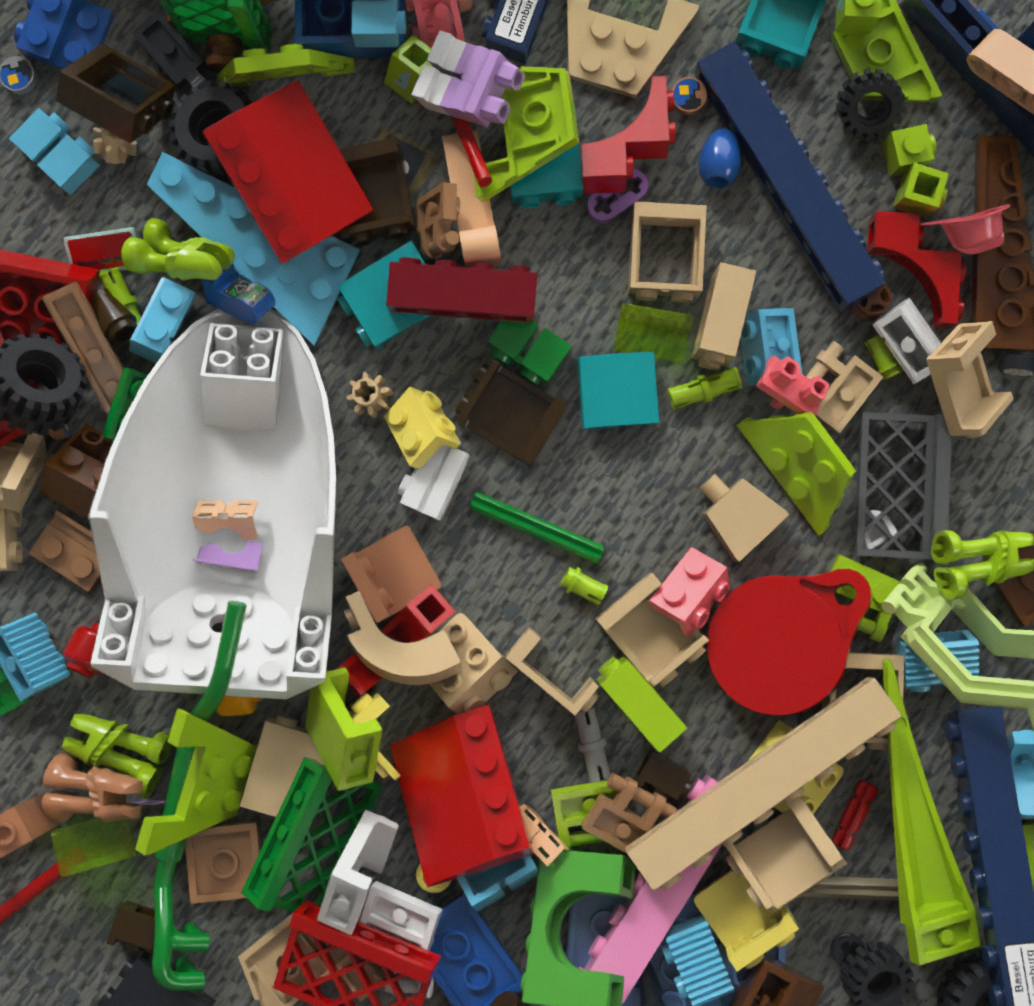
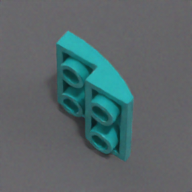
M654 352L603 354L577 358L582 429L655 425L659 423Z

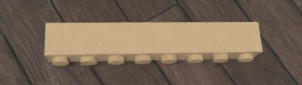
M865 678L625 847L627 854L653 891L659 887L662 890L670 888L681 879L679 873L690 865L693 868H697L712 857L710 853L712 849L721 843L726 847L738 840L743 835L741 832L742 828L752 821L755 825L765 821L774 813L771 809L782 800L785 803H789L799 797L804 792L802 786L813 778L816 782L826 778L835 770L833 767L834 763L844 756L849 760L860 754L866 748L863 744L874 735L877 738H881L891 732L896 727L894 721L902 715L875 678Z

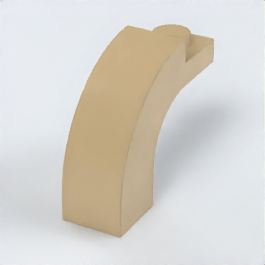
M359 591L346 596L349 609L343 611L352 631L359 628L358 631L347 635L350 645L361 662L377 675L400 684L423 685L441 681L461 672V661L445 630L418 642L402 643L386 637L377 628Z

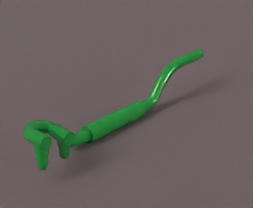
M230 600L227 603L210 682L203 697L190 712V714L205 721L219 707L232 677L247 604L240 601ZM177 747L163 816L174 815L195 747ZM183 839L155 852L158 863L153 891L155 934L152 972L156 982L165 989L198 991L204 988L205 975L203 971L196 970L188 957L180 956L176 960L175 966L177 971L171 968L173 950L179 952H207L210 945L209 934L202 933L195 923H186L183 927V932H179L174 926L172 884L176 863L181 861L186 843V839Z

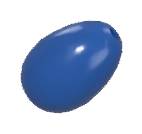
M722 128L714 131L705 141L698 161L700 177L710 187H728L736 180L740 172V146L736 136L728 129Z

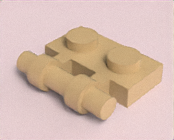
M833 341L826 351L821 350L816 356V364L806 377L809 379L818 376L823 378L827 371L836 376L820 404L816 418L838 435L879 384L883 376L856 355L851 357L846 365L841 363L838 357L844 351V348Z

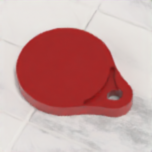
M837 569L809 576H764L750 580L734 589L716 609L707 635L709 640L707 642L708 660L719 685L740 705L767 715H794L814 708L823 702L840 683L847 667L855 634L864 616L870 609L873 599L872 589L867 579L858 571ZM842 586H851L856 590V598L848 606L840 605L836 601V592Z

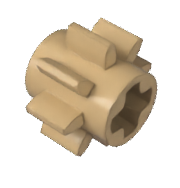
M102 127L93 128L94 154L101 153L106 163L125 164L128 154L136 156V140L130 144Z
M363 372V379L357 382L350 381L351 386H353L352 394L346 396V399L351 403H358L354 408V412L358 415H363L367 409L369 415L375 419L377 418L378 411L383 408L386 410L390 409L387 400L388 396L393 395L394 392L390 388H382L386 379L381 375H378L373 381L367 372ZM370 389H373L375 393L370 395ZM370 395V401H366L364 397Z

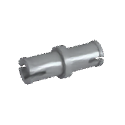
M592 706L586 713L580 709L576 715L573 714L580 742L577 745L579 751L583 752L590 783L601 782L600 777H603L605 781L611 775L604 750L607 743L605 737L600 734L595 706Z

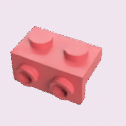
M405 0L408 12L415 11L418 23L411 25L413 35L427 46L432 48L440 30L452 34L458 40L465 41L457 0Z
M691 547L650 598V606L680 624L682 633L690 637L695 629L699 630L705 625L710 614L709 611L716 602H722L728 595L731 587L728 569L721 563Z

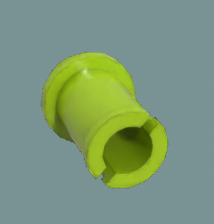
M877 335L864 344L867 346L879 370L878 373L886 381L902 373L904 370L885 344V337L881 338L880 335Z
M569 567L560 583V586L565 588V593L569 594L571 591L599 606L600 600H603L608 590V585L602 584L581 573V568L579 567L576 569Z

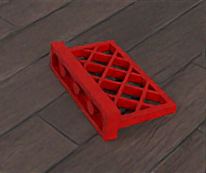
M305 900L293 913L289 925L291 931L273 985L274 989L314 1006H356L353 999L366 993L373 1006H383L375 990L390 984L398 1001L388 1006H410L409 1004L414 1003V1006H423L441 955L359 921L352 935L346 934L317 921L321 906ZM300 932L313 937L318 950L304 955L298 943ZM337 948L346 951L352 964L338 969L330 951ZM321 955L330 973L315 978L308 961ZM372 962L380 965L386 978L371 983L364 965ZM297 965L300 966L307 980V983L300 986L285 980L288 970ZM356 970L364 987L349 993L341 975ZM405 977L421 983L418 993L407 998L397 981ZM333 979L341 997L334 1000L325 997L319 984Z

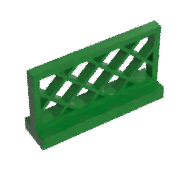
M159 0L181 36L189 44L206 45L208 36L229 35L241 39L243 42L242 47L265 49L266 54H270L272 26L260 0Z
M304 756L241 893L259 910L270 912L272 908L295 912L305 901L303 895L318 886L320 892L314 903L322 906L331 874L365 810L371 811L382 788V784L373 780L371 783L336 791L325 798V793L332 778L325 765H322L315 759ZM362 787L367 788L363 799L353 805L350 794ZM343 799L346 810L331 818L328 807ZM322 812L325 823L309 832L315 815ZM349 820L350 827L347 833L337 839L335 827ZM328 832L331 843L315 851L313 841ZM306 846L309 856L293 865L299 849ZM334 853L335 859L332 866L321 871L319 861ZM312 866L315 876L300 885L297 875ZM290 880L293 890L281 898L277 897L283 883Z

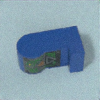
M231 264L228 269L222 270V274L217 280L202 279L208 304L248 324H256L275 306L276 301L272 292L262 283L252 282V280L235 272L234 264Z

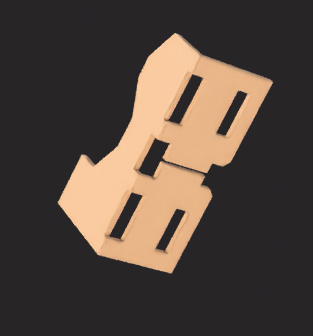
M198 501L192 515L195 529L204 533H214L220 528H229L240 533L242 540H258L253 519L258 501H232L231 504L227 505L224 504V501ZM199 514H212L211 517H198ZM218 514H228V518H218ZM234 514H248L247 517H233Z
M526 804L521 806L529 838L532 841L533 852L548 867L564 849L569 851V848L543 822V819ZM526 809L536 818L534 821L524 812ZM539 823L547 830L545 833L537 826ZM550 835L560 844L559 847L548 838ZM540 847L550 855L547 859L538 850Z

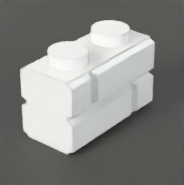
M908 298L881 315L873 326L881 338L885 337V344L912 383L915 384L930 375L926 359L941 343L911 299Z
M442 444L421 469L415 468L412 476L407 474L404 476L397 494L402 496L400 503L441 521L470 455L459 449Z

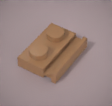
M56 510L51 523L47 524L29 554L84 590L92 592L101 579L92 530L63 511Z

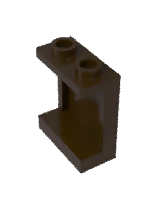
M393 137L339 149L374 209L341 229L340 236L348 244L352 243V246L358 247L373 243L375 238L386 236L387 239H399L407 236L408 231L417 230L403 151L397 139Z
M493 359L490 366L484 363L473 381L478 385L471 396L465 394L455 410L459 414L457 423L531 467L567 409L568 402L558 396L554 398L503 367L496 359Z

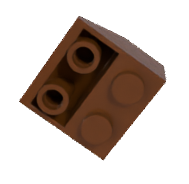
M85 424L45 463L40 493L89 519L103 469L114 440L102 436L103 432Z
M764 953L763 960L747 970L729 1006H815L824 986Z

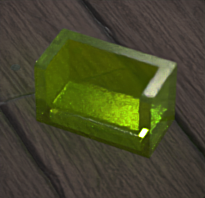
M94 818L54 829L51 832L61 878L136 856L129 821L107 823L103 822L100 818Z

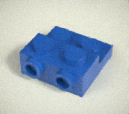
M27 0V8L30 12L25 23L21 21L17 24L14 31V41L17 43L16 48L25 57L62 70L100 44H104L115 15L110 10L83 0Z

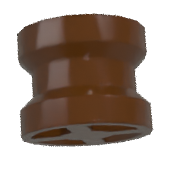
M229 35L208 36L206 46L210 50V56L206 58L205 67L212 72L219 73L233 58H238V54L242 50V40Z
M884 284L879 291L866 298L867 303H865V300L858 302L852 307L854 313L864 320L879 318L890 307L892 302V294L889 287Z

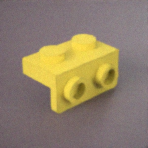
M409 387L384 415V418L409 466L421 469L442 444L457 449L461 442L455 433V425L446 417L441 408L442 402L430 391L423 392Z

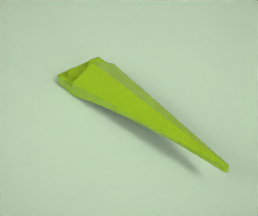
M883 658L884 691L902 715L894 721L896 727L887 734L900 923L904 924L906 928L910 962L920 966L981 945L976 921V910L936 810L910 729L893 662L890 659Z

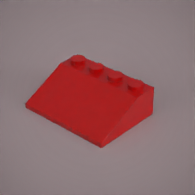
M299 80L232 113L202 131L205 140L280 264L289 261L374 210Z
M0 250V331L4 340L11 339L14 341L15 336L24 334L26 338H30L31 333L39 334L40 338L46 339L47 336L55 338L54 342L57 344L65 343L67 345L42 297L77 281L95 313L90 297L98 290L100 269Z
M489 705L449 717L390 745L396 770L401 775L399 782L426 887L534 855L496 720Z

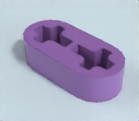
M633 169V178H627L631 182L637 180L640 182L637 189L638 194L636 195L632 191L627 192L622 197L619 193L591 194L587 202L589 218L596 223L607 224L632 208L634 202H640L646 195L648 190L646 176L641 171ZM612 197L615 198L616 201L609 206V214L606 215L603 211L598 213L594 211L597 206V199L606 202Z

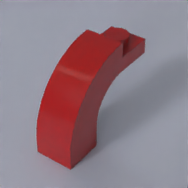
M431 584L409 602L381 632L386 637L397 642H418L430 637L456 611ZM355 653L336 668L347 669L349 672L347 688L357 699L383 679V677L366 667Z

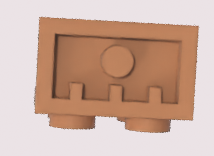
M407 525L363 550L352 552L341 559L376 623L382 622L401 611L431 584L437 590L442 587V583L415 535Z

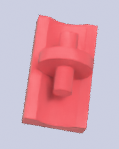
M774 355L770 357L766 362L765 371L756 386L772 397L770 406L779 410L785 405L795 413L813 412L816 416L820 404L826 396L829 383L819 376L811 379L800 373L799 363L790 357H786L783 360Z

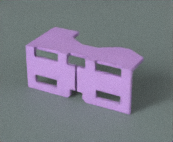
M247 541L246 548L236 553L225 552L217 544L210 543L200 547L198 559L192 558V560L200 564L258 573L263 543Z

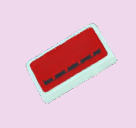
M130 227L64 237V245L70 264L100 269V273L106 270L108 273H111L110 269L119 267L121 271L126 270L122 262L123 244L130 237L141 239L140 232Z

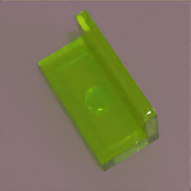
M622 303L614 350L624 353L654 352V358L682 362L685 357L688 334L692 330L694 315Z

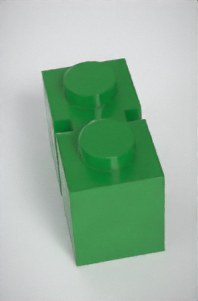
M501 321L487 341L488 347L493 349L490 355L505 366H508L510 362L519 366L522 369L520 375L530 383L537 386L539 382H542L547 386L571 351L572 345L544 328L523 358L520 355L537 332L539 323L536 321L534 323Z

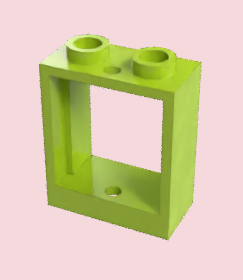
M613 656L598 669L601 676L596 679L597 682L659 753L687 729L684 723L624 656L619 660Z

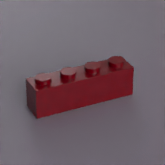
M402 257L399 258V262H390L386 301L389 313L534 323L537 273L530 272L529 267L509 266L508 270H495L492 264L473 263L472 268L457 267V262L449 260H437L435 265L421 264L420 259Z

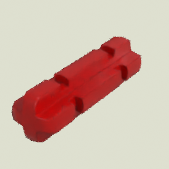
M864 780L857 782L853 791L856 795L854 798L850 797L839 821L841 827L840 829H835L831 838L835 846L848 851L852 848L856 839L853 835L855 832L859 833L870 809L868 803L869 801H874L878 792V788Z

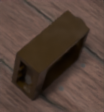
M102 43L60 71L56 102L131 144L141 135H147L153 126L161 120H166L171 116L175 107L173 96L176 85ZM106 83L141 104L132 109L97 88Z

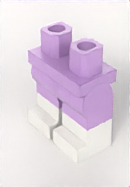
M440 30L427 58V61L433 67L424 65L411 95L426 109L469 122H476L478 125L487 128L490 122L505 123L510 112V104L506 100L501 99L505 88L513 91L519 90L525 79V74L518 67L511 64L501 52L469 44L456 39L452 34Z

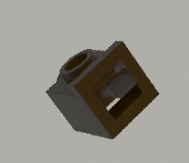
M650 748L633 778L641 788L646 781L649 783L647 790L650 792H657L665 798L670 795L681 801L686 798L693 784L689 780L692 774L688 769Z
M128 900L117 909L106 944L114 946L121 940L125 942L126 947L132 950H151L154 947L155 934L154 909Z

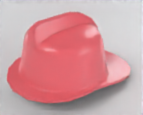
M1010 204L988 209L970 216L920 223V225L940 224L952 247L963 253L977 254L999 247L1004 243L1002 211L1009 208Z

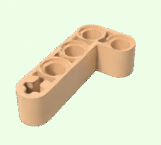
M994 29L967 56V64L978 77L1034 115V51L1005 31Z
M474 130L473 134L481 151L478 132ZM458 133L442 136L450 183L457 184V197L460 198V212L457 217V224L465 267L472 268L473 263H488L494 265V267L501 266L500 250L490 199L481 202L476 198L473 170Z

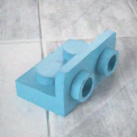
M794 308L758 309L747 313L740 337L744 359L743 370L746 375L747 385L757 386L765 371L767 360L773 355L780 360L786 357L792 358L799 363L800 373L803 374Z

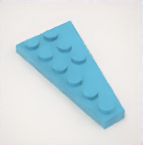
M162 152L147 182V186L201 238L206 237L231 247L235 252V260L232 263L234 264L235 271L252 280V282H259L265 285L275 298L274 308L307 341L315 346L341 292L337 285L347 279L360 249L333 236H329L289 261L280 264L234 187Z

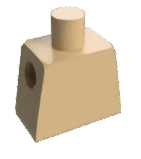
M714 474L699 488L713 502L702 516L734 562H740L790 515L785 509L744 479L738 480L733 486L728 488Z

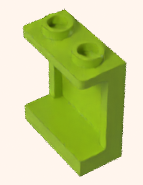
M346 668L326 671L325 682L310 688L305 728L338 791L373 782L382 735V728L377 719L355 724L347 711L345 700L349 672Z

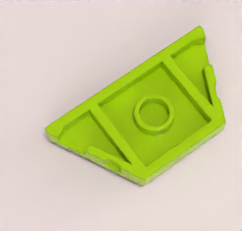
M882 0L881 18L871 34L834 31L830 38L851 81H853L852 74L857 72L859 76L864 75L863 69L870 68L872 73H875L877 68L881 69L884 74L888 72L893 76L901 87L907 102H935L942 97V93L896 0ZM871 92L864 95L860 100L884 101V97L879 93Z
M813 412L796 413L794 416H786L784 414L771 415L767 419L753 420L752 417L745 418L736 426L818 536H820L829 528L830 520L844 498V491L850 485L856 473L855 468Z

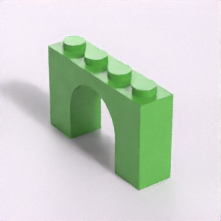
M541 848V853L547 859L550 855ZM563 850L548 867L539 858L536 863L539 871L536 874L538 879L536 895L531 902L532 927L531 933L526 940L527 967L521 979L522 1002L543 1006H622L625 976L581 970L574 966L563 951L560 930L563 918L569 908L584 897L600 895L633 899L636 865L631 858L624 855Z

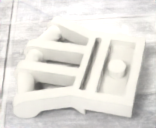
M375 881L370 887L360 922L430 950L443 909ZM408 977L397 980L403 993H418L421 985L420 982ZM433 977L426 998L432 996L434 987ZM390 984L383 986L385 987V992L394 995Z

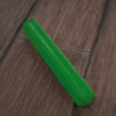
M476 492L470 502L469 508L476 513L593 563H598L604 552V547L601 544L482 493Z

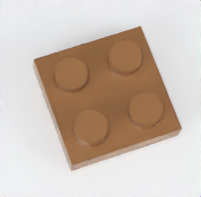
M259 820L214 825L186 838L185 851L190 904L246 898L241 891L261 850Z

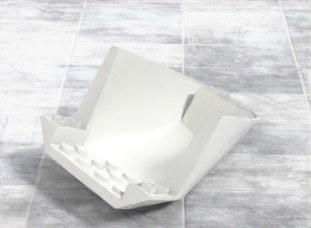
M216 309L195 321L167 348L144 380L122 421L107 457L89 515L105 596L91 666L134 690L204 694L212 676L221 633L213 631L211 627L216 623L224 622L227 603L230 600L246 603L247 608L235 665L225 696L289 699L325 682L333 595L336 492L334 437L327 394L315 358L300 332L278 311L270 309L256 324L252 325L220 309ZM198 501H224L226 505L231 504L232 501H258L253 515L258 540H242L240 533L229 528H220L214 533H204L195 529L192 515ZM199 514L198 517H211L212 514ZM218 514V518H228V514ZM234 514L233 517H247L248 514ZM247 541L263 543L258 573L200 564L192 560V558L198 559L200 547L210 543L217 544L225 552L236 553L245 549Z

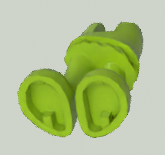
M151 218L147 221L143 230V239L130 237L124 242L122 248V262L126 270L136 274L166 272L172 279L179 277L183 281L189 279L217 280L221 276L222 270L228 269L235 260V252L231 247L206 237L190 238L183 242L172 240V232L169 225L164 220Z
M943 530L937 532L931 546V556L934 562L946 564L963 558L984 556L982 562L936 568L934 570V578L939 591L944 598L955 600L965 595L968 589V582L981 579L986 586H989L993 582L999 584L1007 579L1031 573L1034 571V558L1019 559L1018 548L1034 545L1033 534L997 531L985 539L962 541L960 536L953 531Z
M74 714L70 725L90 735L87 742L73 737H65L61 748L88 766H106L143 781V792L136 795L143 799H148L156 788L164 769L159 765L167 761L172 744L167 742L170 733L159 732L153 738L128 732L129 724L119 725V721H109L87 714ZM116 745L146 756L153 763L129 757L114 751L113 748Z

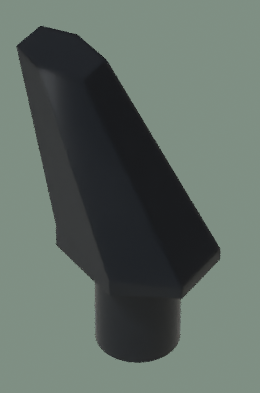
M650 960L639 977L641 1006H666L661 999L665 992L660 985Z

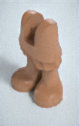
M65 753L54 756L48 764L43 777V785L45 787L89 791L90 796H76L74 793L66 790L47 792L41 802L44 814L51 822H66L75 813L93 814L95 818H100L103 822L107 823L135 820L141 817L142 805L126 802L127 794L143 792V781L129 775L113 772L108 768L100 769L96 766L87 773L80 772L78 760L74 756Z

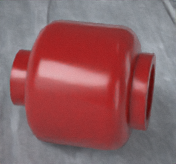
M95 622L91 628L87 626L77 627L63 651V657L68 661L66 667L89 679H92L94 674H104L91 666L99 624Z

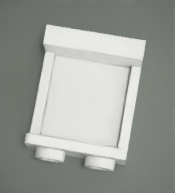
M365 810L331 874L317 921L352 935L372 882V878L358 872L361 867H365L378 874L382 873L399 827L397 823L384 816Z

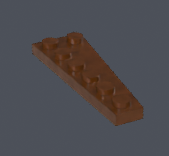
M980 135L976 139L974 214L1010 204V207L1002 211L1004 243L999 247L973 254L972 323L993 321L996 335L983 350L1034 352V271L1030 251L1033 249L1031 236L1028 237L1025 221L1027 209L1025 197L1022 193L1023 182L1015 136Z

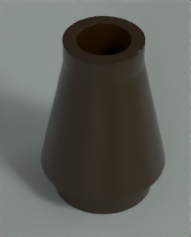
M102 288L94 292L90 297V301L95 308L104 336L111 339L114 343H122L129 340L137 327L136 316L118 301L109 289Z

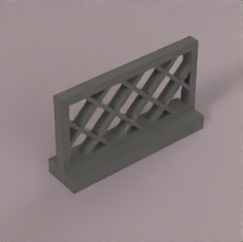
M874 412L860 413L854 556L933 560L931 556L933 538L937 532L948 530L952 436L949 434L943 414L933 416ZM869 421H882L893 433L878 445L869 435ZM892 422L904 423L897 428ZM910 423H924V439L914 447L901 431ZM894 437H897L910 451L896 464L882 449ZM868 443L874 449L870 454H868ZM924 446L922 455L918 450ZM877 453L891 467L878 481L867 471L868 461ZM913 455L923 465V474L915 482H912L899 468ZM894 472L908 486L895 500L881 486ZM867 480L872 484V486L868 490ZM921 482L922 492L917 487ZM875 489L889 503L876 517L866 507V497ZM911 491L921 500V511L912 519L898 504ZM892 508L907 522L893 536L879 521ZM865 515H867L871 520L866 526ZM921 518V526L919 527L915 522ZM875 525L888 540L879 549H864L865 533ZM910 527L920 536L919 552L906 551L897 541ZM893 544L898 551L885 549Z

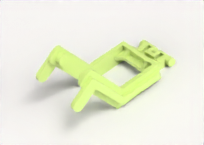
M915 562L901 579L900 584L893 589L882 603V609L886 613H894L907 627L901 638L961 703L1028 710L1034 730V681L972 676L934 634V631L952 609L994 656L1034 659V631L1005 629L969 588L960 599L948 600L944 598L936 582L932 581L926 574L927 566L922 562Z

